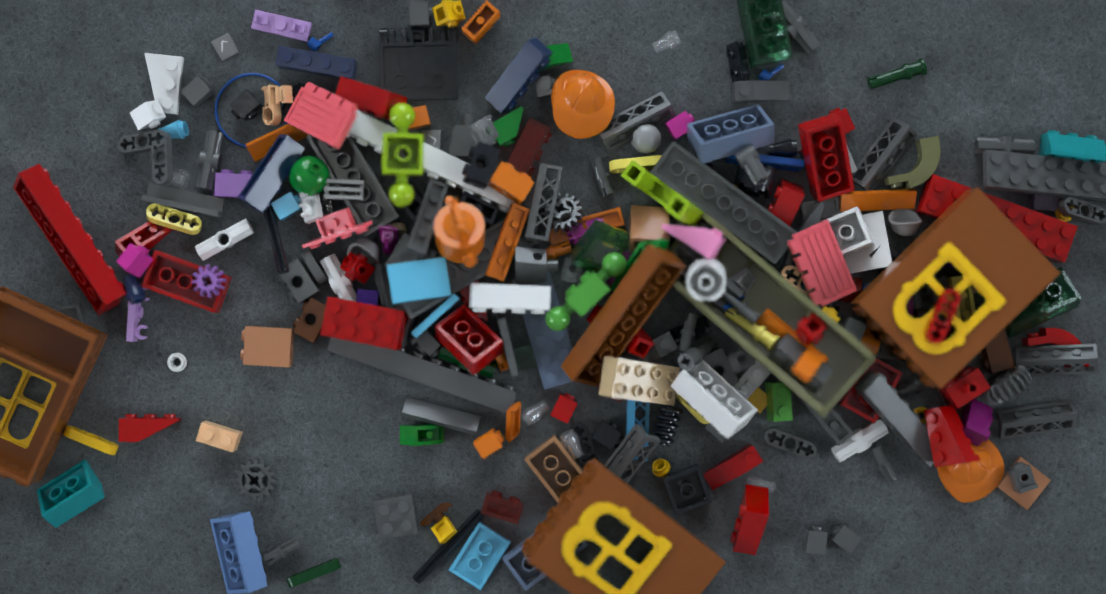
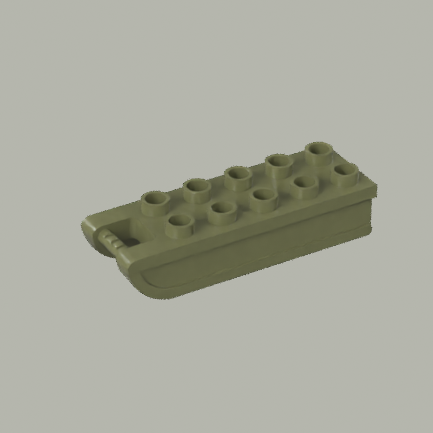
M704 212L695 227L709 229L714 227L723 233L722 237L726 241L721 248L719 258L715 257L714 259L724 266L726 277L730 279L733 275L748 267L757 279L749 292L742 294L745 296L744 300H740L742 304L748 302V306L760 316L769 308L794 330L797 329V322L804 316L808 318L812 313L821 318L827 326L823 332V339L817 344L811 343L829 358L826 364L834 370L823 384L821 396L816 400L804 389L803 384L768 357L772 351L767 350V346L760 341L756 342L752 334L728 317H725V313L720 311L710 301H698L693 298L687 290L686 281L680 276L671 287L819 415L825 418L876 360L875 355L731 232ZM677 238L668 248V251L674 252L677 246L683 242ZM718 298L721 304H726L727 301L724 298Z

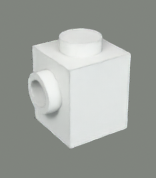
M158 100L144 102L130 112L138 130L158 127L161 124L160 121L166 118Z

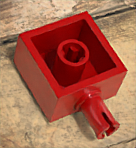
M964 366L941 389H936L947 406L953 405L954 408L959 409L991 387L979 368Z

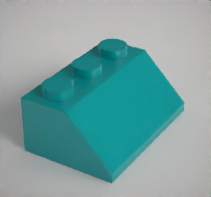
M1048 130V133L1041 134L1038 155L1083 160L1084 162L1095 161V163L1099 164L1106 162V145L1104 140L1097 139L1098 136L1086 135L1084 138L1078 137V133L1062 135L1060 131Z
M86 459L36 490L41 515L55 528L105 498L102 484Z

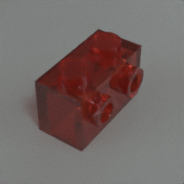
M492 490L491 493H486L481 514L518 525L524 503L520 502V498L514 496L506 498L502 496V493Z

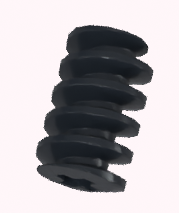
M663 404L665 408L658 409L663 415L656 416L660 422L654 423L658 430H652V433L659 437V444L669 446L668 443H674L670 436H676L677 434L672 429L679 427L674 421L681 420L677 414H682L683 411Z

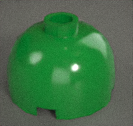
M305 156L294 163L290 171L289 180L297 192L308 194L307 196H314L320 194L324 190V186L327 185L326 181L329 179V170L321 159Z

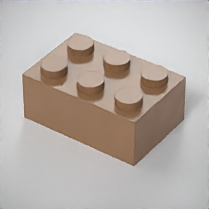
M555 434L524 457L526 463L557 503H559L560 496L570 489L572 481L583 472Z

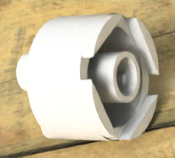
M705 256L695 260L687 271L686 285L688 292L698 301H714L724 293L726 287V270L718 260L714 258L708 259Z

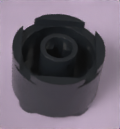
M739 165L733 185L746 195L759 198L760 194L765 195L764 198H770L776 177L775 168L764 165L769 178L764 183L754 186L745 169H742Z

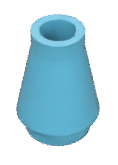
M181 120L158 129L169 133L171 139H184L185 136L189 135L186 121Z

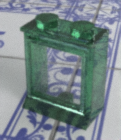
M595 220L571 250L572 265L589 272L594 270L598 273L602 269V261L607 254L611 252L622 254L626 248L630 247L628 233Z

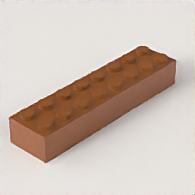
M650 244L643 250L635 264L632 265L627 275L560 367L572 381L592 386L600 384L604 356L620 357L685 269L684 263L673 252Z

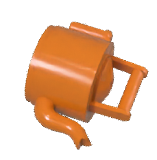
M447 196L445 198L446 206L437 213L434 220L437 250L445 259L454 263H464L466 267L473 268L476 265V257L481 253L485 244L484 218L476 207L468 203L458 202L452 196Z

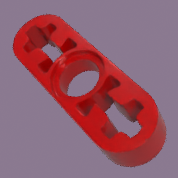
M945 289L941 292L925 330V339L929 343L939 344L945 339L960 302V294L957 290ZM952 293L954 301H949L948 303V298H946V295H950ZM942 304H943V305H947V307H951V309H948V308H945V307H941V306H942ZM942 310L947 313V319L944 322L938 320V313ZM934 323H936L937 325H943V328L934 326ZM937 330L939 337L933 339L931 332Z

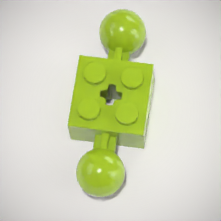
M399 103L390 111V120L396 126V133H383L381 175L396 176V183L389 190V198L394 205L405 207L411 204L414 199V190L408 184V176H421L423 174V134H408V127L415 120V112L410 105ZM401 150L404 154H407L404 159L397 155Z

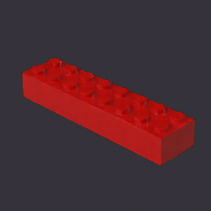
M39 163L18 173L13 189L97 315L99 316L119 305L126 295L122 282H118L113 268L106 264L103 253L94 246L91 235L82 228L81 220L72 213L69 202L64 201L59 187L50 180L49 172L42 168Z
M933 174L925 182L915 212L937 219L966 190L973 188ZM984 193L1047 260L1055 263H1065L1078 226Z

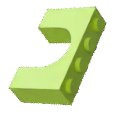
M632 160L621 176L656 200L665 207V210L690 227H695L704 213L702 210Z

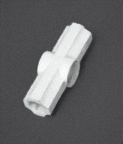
M245 218L233 226L217 232L216 235L199 243L195 248L200 258L204 261L254 234V230ZM226 234L229 237V241L226 245H223L221 237Z
M335 253L322 259L320 263L329 278L328 281L334 293L339 298L356 301L357 294L353 288V283L344 276L345 272L340 269L341 263Z
M878 419L876 423H870L863 429L859 428L853 431L854 434L840 446L835 445L831 447L832 453L838 462H842L855 453H861L870 448L873 442L889 433L882 420Z

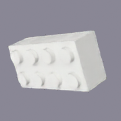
M472 283L469 285L468 308H473V312H486V308L492 309L494 313H506V309H512V313H525V310H531V314H545V310H550L551 286Z
M703 359L701 363L695 365L692 369H683L671 385L678 395L682 396L692 408L696 409L706 421L710 422L727 439L745 427L758 411L756 407Z

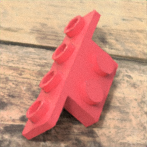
M349 207L323 215V218L315 221L321 237L302 244V248L310 247V249L321 246L322 242L330 244L337 241V237L345 239L352 236V232L355 231L357 234H361L368 230V226L373 224L372 220L356 225Z

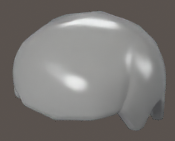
M650 124L641 125L633 132L631 144L636 151L647 154L654 152L660 146L661 134L655 126Z

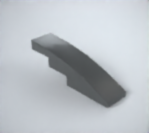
M817 201L796 231L799 232L819 223L825 203ZM788 247L780 271L784 266L792 265L795 255L798 256L799 253L792 255Z

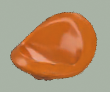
M570 70L562 73L553 85L551 96L553 117L556 125L562 132L570 137L583 139L596 136L606 129L614 114L615 97L612 88L603 78L585 70Z
M989 439L983 441L978 447L971 444L975 455L979 456L980 461L937 467L941 482L956 500L963 503L977 501L990 494L1001 482L1005 471L1004 461L998 448Z

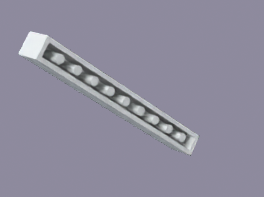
M357 110L356 114L358 115L346 138L351 136L357 139L356 142L365 147L370 145L374 147V151L381 154L383 133H396V129ZM423 142V171L428 173V177L435 180L440 178L449 187L456 188L457 186L463 189V193L466 191L476 195L484 201L497 205L500 211L508 212L509 206L513 201L490 186L482 190L462 182L465 176L462 174V171L467 162ZM402 150L397 154L401 159L407 156Z

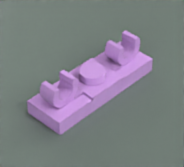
M255 9L251 29L308 42L312 23Z
M145 297L146 299L144 301H149L150 298ZM130 301L128 302L126 341L134 342L138 341V339H147V336L140 334L142 328H148L147 325H139L140 318L142 319L144 314L141 303L132 305Z

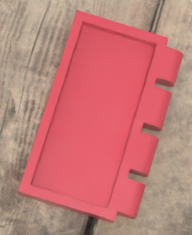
M307 82L305 87L301 86L284 121L340 149L358 115L356 114L358 106L311 82Z
M825 219L791 235L792 239L787 241V245L792 255L799 253L793 259L799 273L806 271V273L801 275L806 290L813 288V291L809 292L808 295L815 305L820 304L823 307L857 291L829 220Z

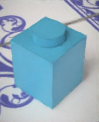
M289 192L271 203L279 219L282 221L302 210V207H299V204H301L298 194L294 195L293 192Z

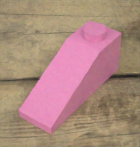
M662 224L661 228L708 259L715 258L726 241L722 237L723 233L714 227L709 229Z

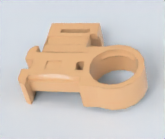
M268 85L261 88L264 91L265 106L262 107V118L266 125H279L282 119L280 102L293 103L292 86Z

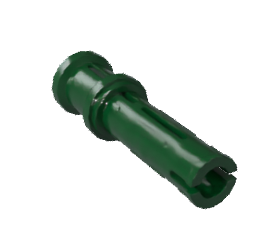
M920 58L917 62L905 63L901 68L867 78V83L870 90L898 80H911L914 76L926 75L927 67L923 58Z

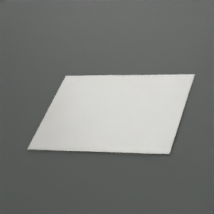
M883 211L863 215L874 245L844 257L850 274L888 267L892 263ZM878 248L871 258L869 255Z

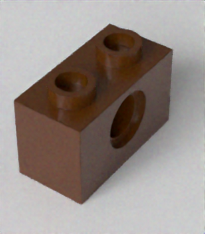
M315 298L306 300L301 309L303 310L301 317H297L292 327L295 328L293 332L315 343L321 334L326 304ZM309 314L316 316V322L313 325L307 321Z

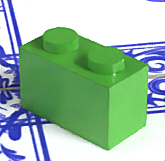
M781 381L765 382L767 420L772 422L793 421L791 390Z

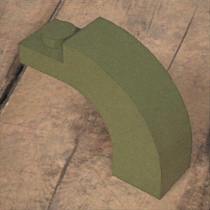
M939 136L915 141L917 149L916 165L908 173L884 178L885 186L891 185V188L903 186L902 182H904L905 189H909L928 180L936 170L940 160L941 147Z

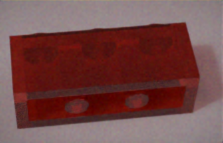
M530 118L508 163L512 164L519 173H525L531 177L535 170L532 167L535 160L539 162L544 152L541 150L543 144H548L552 136L549 133L551 128Z

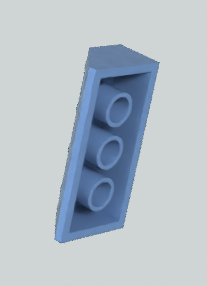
M250 511L210 519L227 594L250 593L267 587V577L263 569L258 538L255 534Z

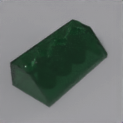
M736 0L750 69L792 59L793 54L782 0Z
M1062 267L1057 268L1060 274L1004 327L1009 338L1079 307L1082 297Z

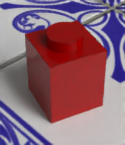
M566 392L564 395L560 394L550 416L568 424L578 402L574 401L576 397Z

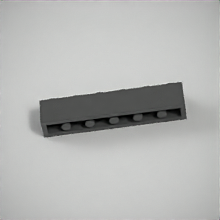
M869 371L854 388L918 461L931 467L934 462L926 424L919 421L920 416L908 408L910 405L904 399L898 397V391L886 383L887 378L879 372L876 374Z

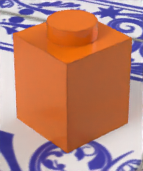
M427 106L414 107L415 120L408 127V130L431 126Z

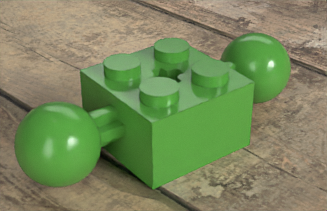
M611 252L603 258L602 269L598 273L594 270L591 272L587 270L579 278L581 282L577 286L573 284L566 290L565 300L567 302L562 307L555 306L548 310L545 317L547 326L554 331H562L568 327L570 315L575 310L582 317L610 290L605 281L610 276L618 277L625 272L627 267L625 257L618 252Z

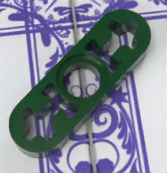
M334 558L286 578L289 588L333 572L341 568L338 558Z

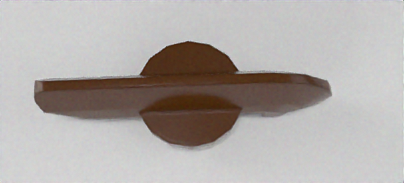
M449 502L439 504L420 522V525L427 526L433 521L438 523L444 517L442 512H447L448 507H452V504Z

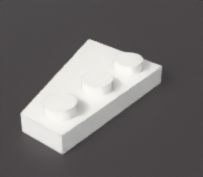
M144 53L154 99L158 100L164 114L178 115L184 57Z

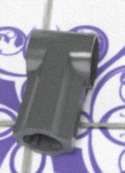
M752 144L734 154L742 169H745L754 186L764 183L769 178Z

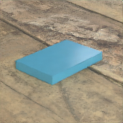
M445 257L388 264L386 266L392 304L451 296Z
M457 293L451 295L412 331V335L417 338L460 299Z
M479 521L450 566L449 571L481 591L511 541Z

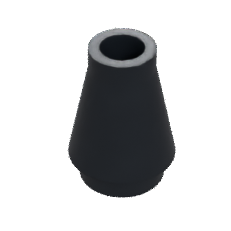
M790 138L770 144V155L786 157L797 155L796 140H791Z

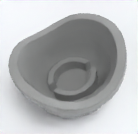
M911 209L892 210L888 217L892 230L901 236L916 234L920 224L923 222L920 216Z
M360 238L349 245L347 256L350 252L355 255L361 253L368 258L367 262L370 265L379 264L380 248L375 241L369 238Z

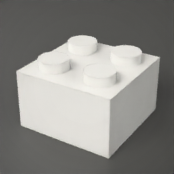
M858 207L827 219L832 227L843 257L874 245L861 210Z

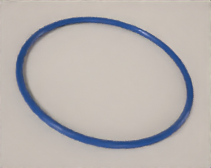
M245 73L238 75L222 87L216 98L215 118L220 131L224 133V136L236 145L246 147L245 144L229 137L220 125L217 112L220 96L231 82L245 76L264 77L277 86H281L276 80L264 74Z

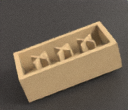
M604 356L599 395L674 406L676 391L671 385L679 375L680 368Z

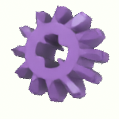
M206 264L205 269L199 267L200 274L196 272L193 274L197 277V280H192V284H198L194 290H201L200 296H205L207 293L208 298H212L213 293L220 295L218 288L225 289L221 282H226V279L220 278L224 272H217L218 266H214L211 269L210 264ZM206 278H210V280H211L213 283H212V284H208V282L205 281Z

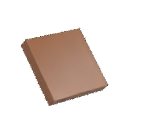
M1019 456L1013 464L1023 462L1030 465L1038 488L1021 494L1015 492L1008 472L1005 473L997 487L1024 509L1028 510L1051 480ZM1025 474L1022 475V480L1026 479Z

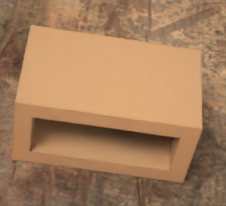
M206 420L201 422L196 441L229 452H235L238 449L243 432Z

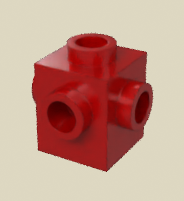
M350 252L343 259L340 269L345 272L344 276L351 281L357 280L363 284L367 282L375 270L367 262L368 258L361 253L355 255Z
M812 313L808 318L804 316L797 322L798 327L795 333L802 343H806L809 346L811 343L817 344L823 339V332L827 326L821 318Z

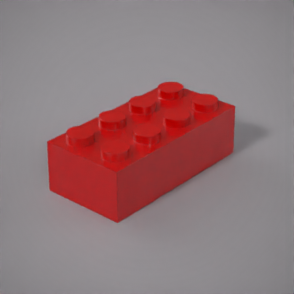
M835 113L798 124L810 194L818 202L855 191L843 120Z
M154 250L152 255L153 261L147 269L141 287L213 313H220L232 276L223 274L220 277L226 279V282H221L225 289L218 288L220 295L213 293L212 298H208L206 293L205 296H200L201 290H194L198 284H192V280H197V277L193 274L194 272L200 274L198 268L203 267L205 269V267L166 252ZM206 278L205 281H207L208 284H212V283H213V282L210 280V278Z
M328 296L320 335L401 350L408 315L403 310Z

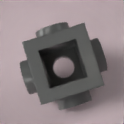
M935 272L933 278L944 289H948L946 275H940L938 272ZM927 283L920 286L922 301L931 303L938 301L939 295Z

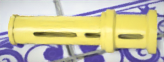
M734 307L728 309L729 313L726 311L725 317H728L752 334L756 342L760 341L767 346V350L772 351L779 343L780 337L778 335L774 336L767 331L765 326H759L756 323L751 325L740 314H736L738 310Z

